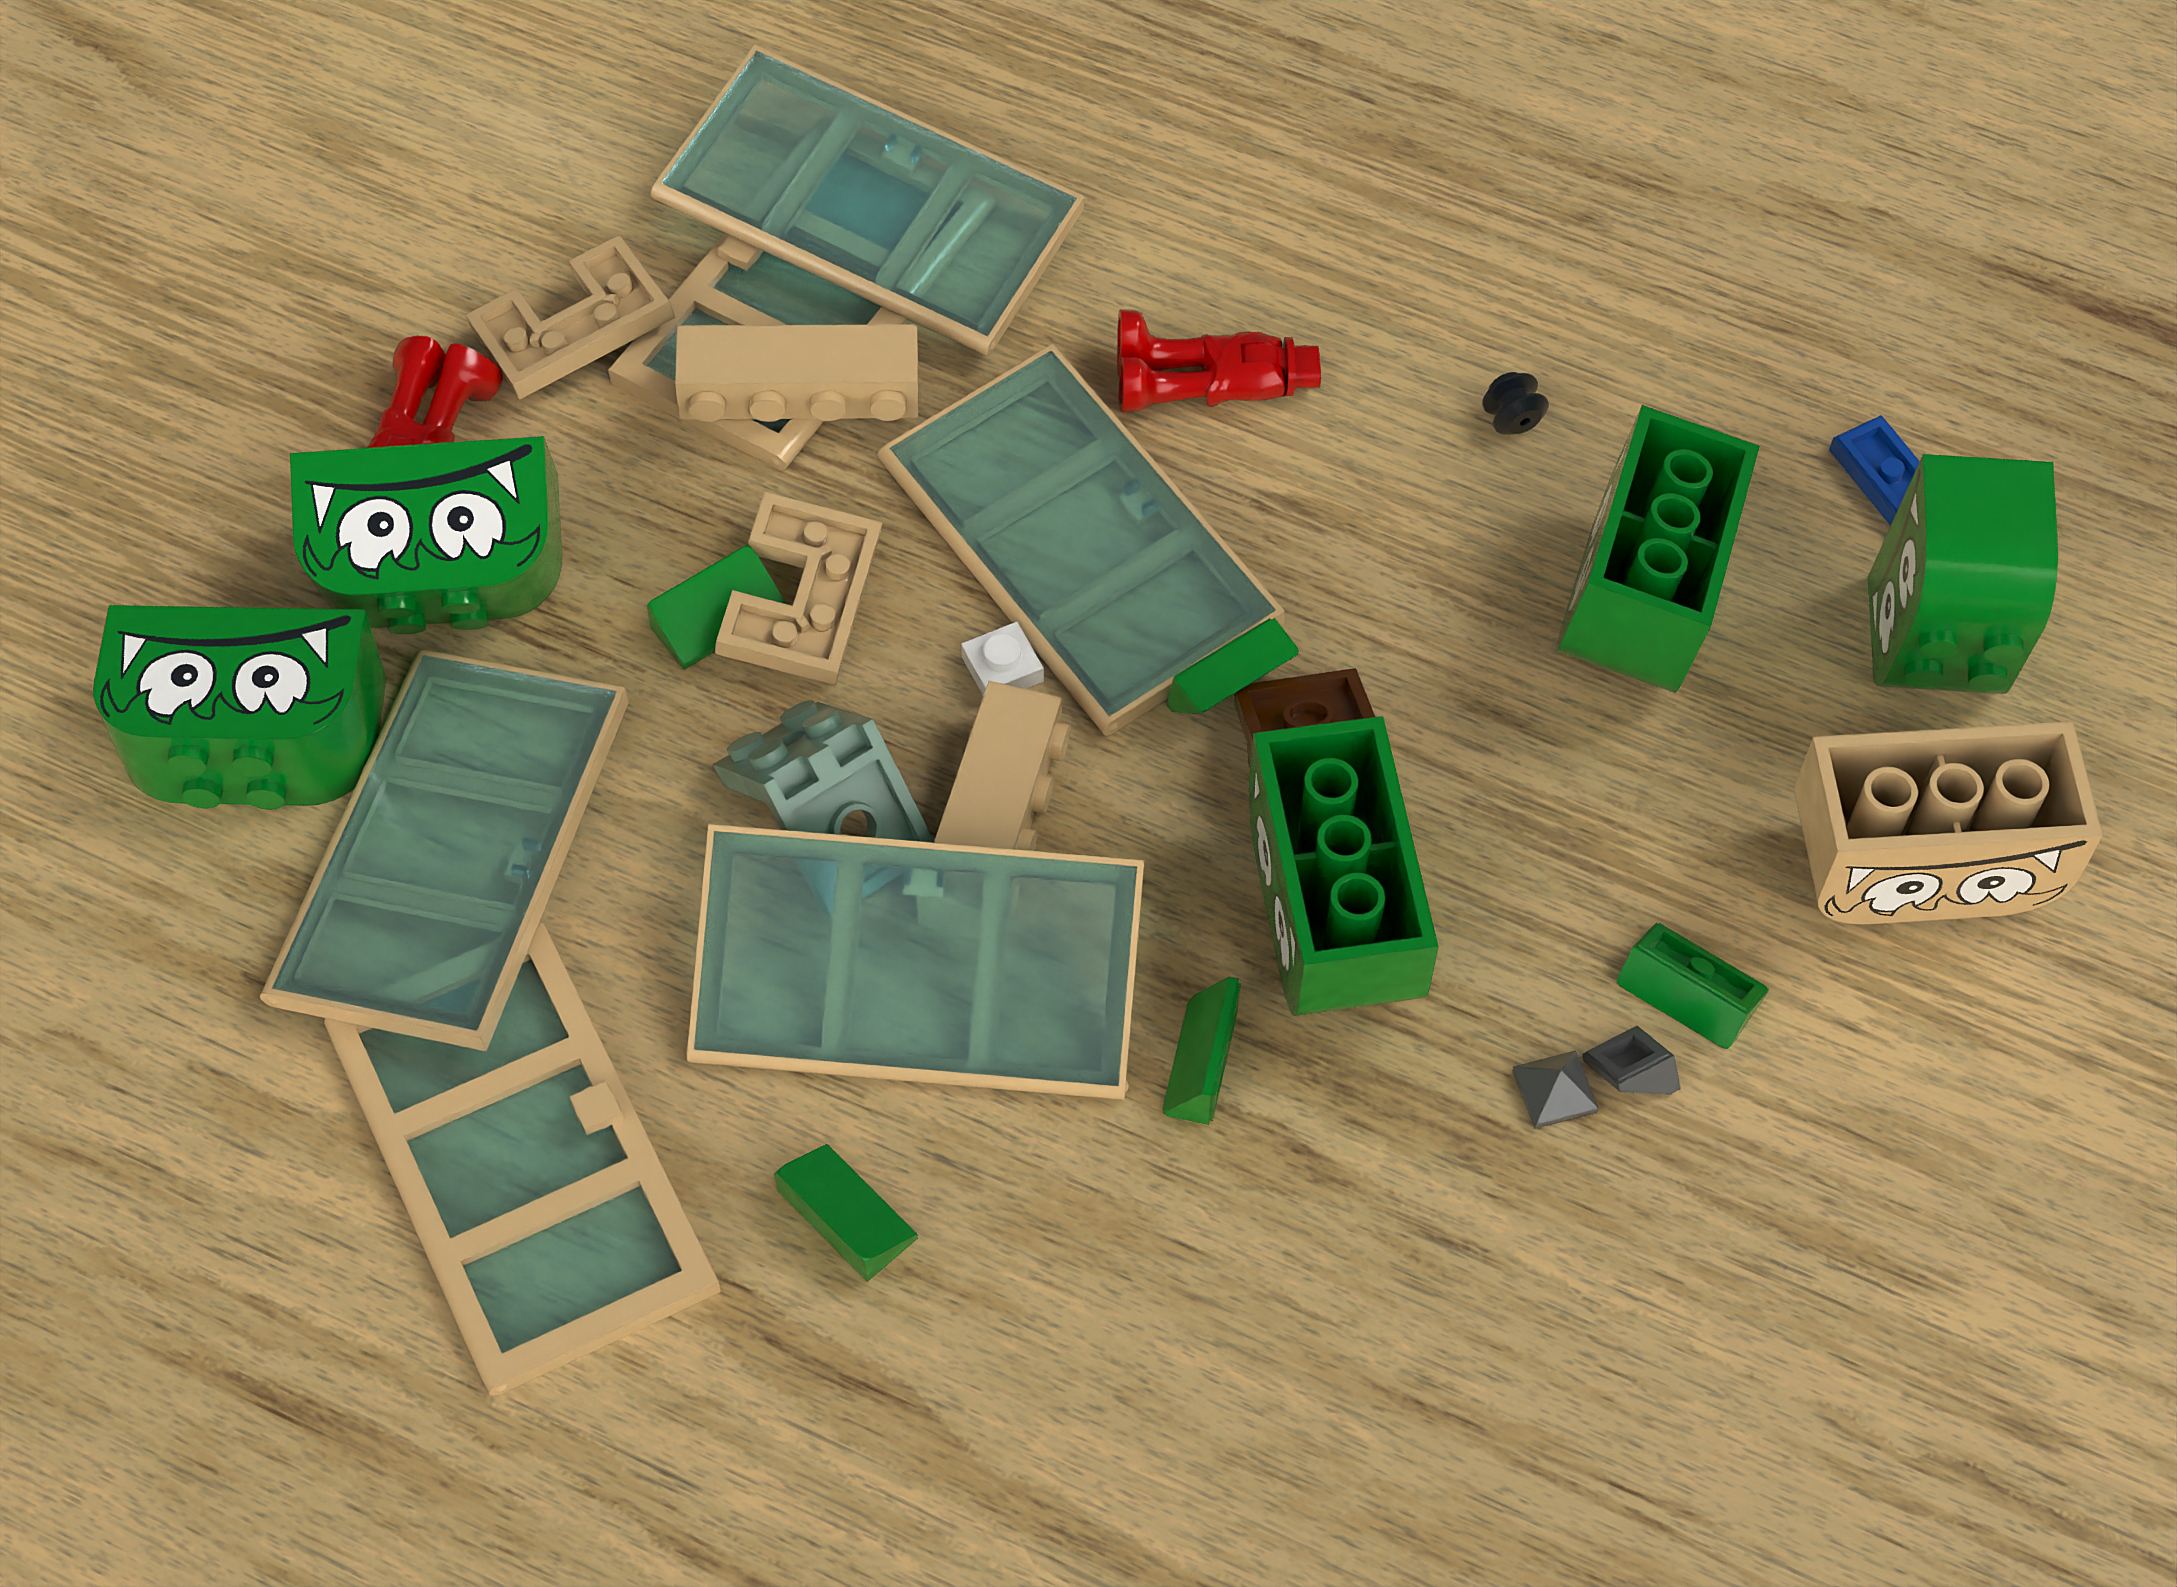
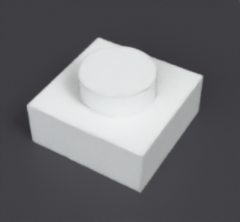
M1018 622L961 643L962 658L983 696L988 681L1023 689L1044 682V668Z

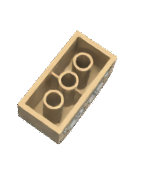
M2073 721L1813 737L1794 787L1818 907L1826 917L1847 924H1882L2013 915L2040 908L2061 898L2077 884L2103 837Z

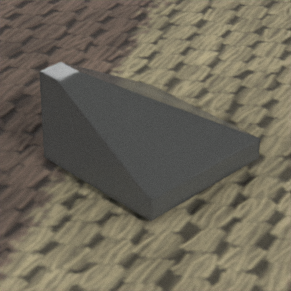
M1635 1026L1582 1054L1584 1062L1619 1092L1672 1094L1681 1089L1675 1056L1639 1026Z

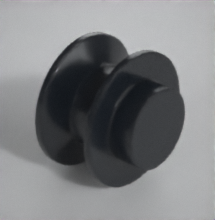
M1509 372L1499 376L1490 384L1488 391L1483 397L1482 406L1487 413L1495 415L1493 426L1498 433L1512 435L1529 431L1547 413L1549 402L1544 395L1536 393L1538 382L1532 374Z

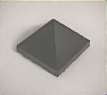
M1576 1050L1513 1066L1512 1072L1534 1129L1598 1112L1597 1102Z

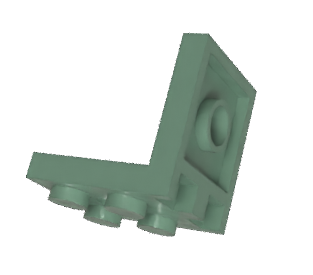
M813 700L804 701L786 710L780 716L782 723L763 735L761 732H754L734 741L727 748L729 755L713 764L725 787L767 803L780 830L841 835L840 827L843 819L849 813L861 810L867 820V830L863 837L934 843V839L872 718L821 702L815 703ZM796 859L823 913L833 917L838 862ZM865 865L863 899L904 874L906 868Z

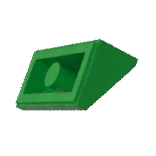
M749 545L739 548L652 599L647 604L651 629L684 670L715 652L716 640L732 590L786 604L758 555Z
M1269 618L1176 674L1172 681L1166 705L1171 712L1188 714L1206 712L1296 657L1299 653L1298 647L1275 618Z
M1657 922L1633 946L1617 977V984L1621 988L1724 1049H1728L1736 1041L1769 991L1764 984Z
M1227 977L1195 994L1187 1003L1163 1104V1114L1166 1116L1209 1125L1210 1121H1213L1238 1014L1241 983H1238L1239 978Z
M828 1144L784 1164L774 1172L777 1191L867 1282L918 1239V1234Z

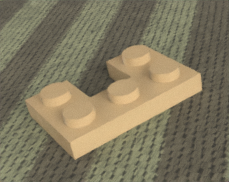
M620 234L569 260L576 280L589 297L557 314L540 321L517 288L465 314L473 333L494 364L499 368L519 400L675 318L670 301Z
M764 491L748 545L755 551L758 557L804 568L793 606L732 590L716 640L715 654L836 685L880 538L882 522Z

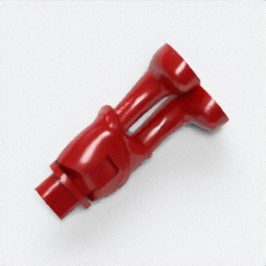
M1120 309L1117 325V375L1119 376L1118 399L1120 412H1138L1151 405L1206 397L1207 405L1214 407L1231 400L1261 401L1293 396L1295 388H1320L1321 364L1319 346L1294 345L1293 337H1284L1282 346L1281 338L1258 331H1245L1233 335L1204 334L1201 337L1188 339L1160 338L1150 334L1142 312L1134 309ZM1187 367L1202 368V371L1193 372L1156 371Z
M417 335L404 338L398 343L393 355V368L398 374L390 406L383 411L378 429L366 448L454 442L455 435L452 433V429L467 399L471 401H490L497 394L502 384L503 375L501 371L488 358L458 343L450 344L445 354L441 345L428 336ZM436 386L429 409L421 425L414 421L427 389Z

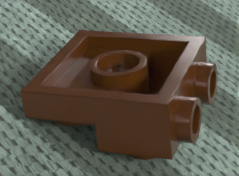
M1356 668L1251 683L1234 694V706L1247 741L1249 767L1251 764L1254 733L1375 717Z

